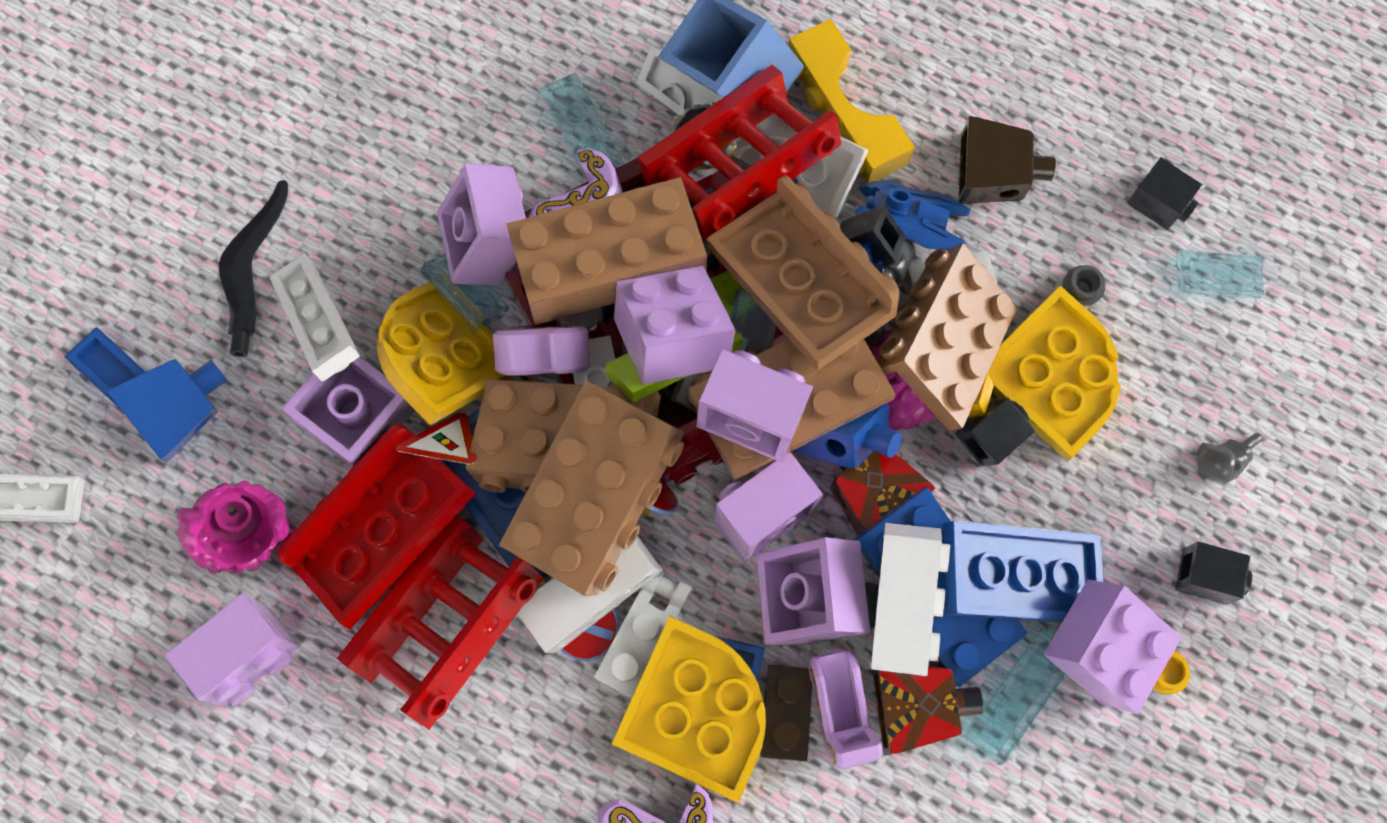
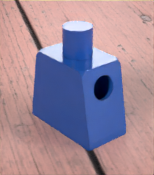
M174 359L113 387L107 393L161 460L168 462L218 413V410L207 398V395L228 380L212 360L189 375L177 359Z
M886 403L792 452L852 469L857 468L873 451L889 458L893 457L900 448L902 434L889 428V404Z

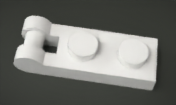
M663 571L642 586L594 676L595 680L631 699L669 615L675 618L678 617L693 588L682 581L676 584L665 578V572ZM655 593L670 600L665 612L649 604Z

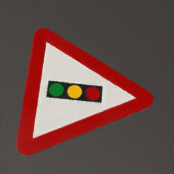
M458 413L396 446V451L464 464H474L477 461L476 453L470 452L473 438L468 417L465 413Z

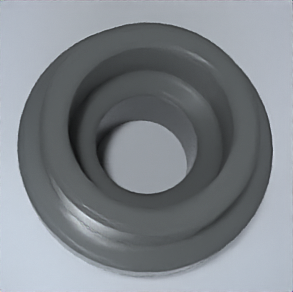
M1076 266L1066 274L1063 280V288L1083 306H1091L1097 303L1105 292L1106 286L1103 274L1093 266ZM1077 282H1085L1089 286V292L1080 290Z

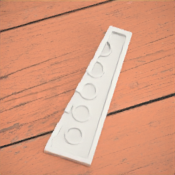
M651 45L636 83L678 115H683V112L689 106L691 108L697 104H710L712 106L725 97L719 96L661 60L658 56L663 48ZM774 114L755 126L778 146L797 134L796 131ZM841 136V146L796 177L798 182L810 193L813 203L823 213L828 212L835 219H837L869 151ZM741 137L737 139L736 148L732 153L736 158H740L752 166L764 157Z

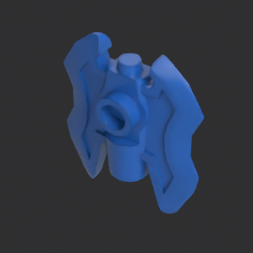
M894 180L872 181L861 186L862 194L868 197L866 206H860L855 209V215L884 204L905 234L906 239L912 240L924 248L936 250L939 248L948 250L961 243L966 245L963 239L945 231L949 216H968L971 209L937 191H920L908 188Z

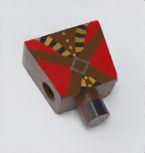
M875 451L857 468L850 469L839 466L843 472L833 480L829 487L857 536L920 488L928 487L931 493L936 489L932 483L897 454L889 458Z
M928 667L927 676L872 669L884 756L898 754L962 735L960 716L983 713V698L980 688L977 686L956 689L952 669Z

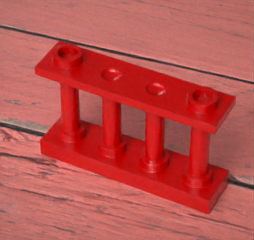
M771 64L642 153L637 159L647 186L681 177L688 199L695 204L692 209L700 235L707 241L706 238L777 191L778 179L787 175L793 180L822 158L829 156L842 144L837 114L830 110L816 121L811 122L789 104L783 73ZM772 114L776 115L797 132L796 135L780 146L755 127ZM739 137L764 156L746 170L722 151L723 148ZM706 160L730 180L711 195L688 175L690 171Z
M458 515L449 522L406 569L336 658L371 684L379 674L409 696L400 710L428 730L431 729L437 719L445 714L450 702L524 604L531 600L537 587L544 579L528 562L519 557H516L509 568L477 548L484 538ZM466 562L496 582V585L480 605L449 584ZM437 599L468 620L451 643L421 621ZM408 636L439 658L422 681L392 659Z

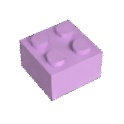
M465 163L439 207L437 215L452 284L500 285L505 279V274L513 269L516 258L506 223L526 218L522 204L523 190L517 184L514 167Z
M703 265L617 281L614 321L642 385L711 371L714 369L722 349L732 352L735 328Z
M722 349L699 400L696 427L782 463L801 420L813 386L806 384L805 379L794 371L779 369L777 372L760 365V360L748 352L735 350L731 353Z
M358 357L344 370L335 373L323 382L313 373L281 409L294 424L351 468L368 453L385 432L397 423L404 424L415 411L396 391L385 375L361 357Z
M791 452L785 455L782 463L773 460L755 469L756 475L743 485L739 480H736L717 495L720 501L715 505L713 523L743 563L811 515L823 496V493Z
M824 537L756 554L765 644L805 645L871 633L860 541Z
M1087 580L1043 655L1101 704L1139 714L1182 637L1126 586Z
M242 593L166 653L164 657L197 700L226 707L229 703L232 706H236L251 696L256 689L253 684L266 673L272 676L283 670L293 660L290 654L299 646L268 606Z

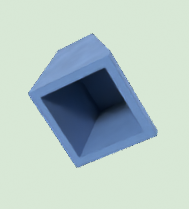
M697 0L658 56L667 64L719 96H727L771 64L783 73L787 92L805 67L767 20L732 0Z

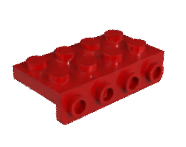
M401 423L393 425L379 438L378 442L348 471L339 484L317 504L310 515L295 531L289 534L275 553L281 563L293 568L339 624L350 630L476 494L442 459L396 451L398 444L416 436V434Z

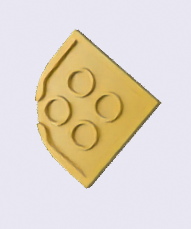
M438 278L396 299L388 308L380 324L376 339V350L385 377L429 425L436 423L483 396L487 379L511 380L518 376L501 375L495 370L493 333Z
M1059 286L1000 345L988 372L994 384L992 392L999 399L1009 397L1011 401L1021 405L1027 412L1028 422L1035 432L1067 462L1108 421L1118 401L1121 386L1118 383L1116 362L1119 357L1111 337L1096 317L1062 286Z
M669 615L612 745L739 803L760 755L765 736V707L757 680L744 659L727 643L710 633Z

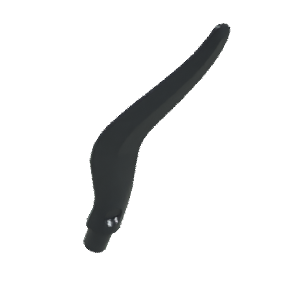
M285 180L277 183L268 202L231 240L219 261V276L229 305L230 320L228 334L232 335L230 354L233 356L245 357L248 355L249 339L255 333L256 300L252 276V260L285 206L288 196V183Z

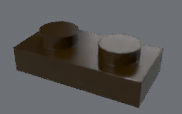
M768 664L764 702L766 726L760 758L807 762L812 682L810 680L809 668Z

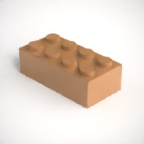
M681 177L506 223L535 325L614 304L617 281L701 265L704 266L705 270L707 269V254Z

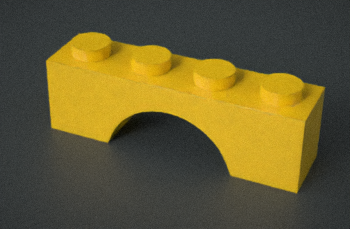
M828 19L789 38L788 47L805 66L797 78L805 88V97L810 108L813 111L819 110L822 116L832 110L837 114L840 136L869 150L857 176L860 175L866 184L877 181L907 166L915 147L894 115H873L863 112L853 106L844 96L839 78L847 69L851 48L832 19Z

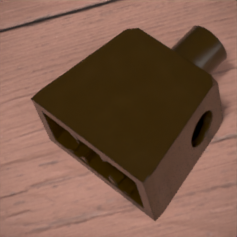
M969 116L961 132L958 202L961 204L1021 201L1031 188L1033 180H1053L1056 159L1054 156L1034 155V134L1030 130Z

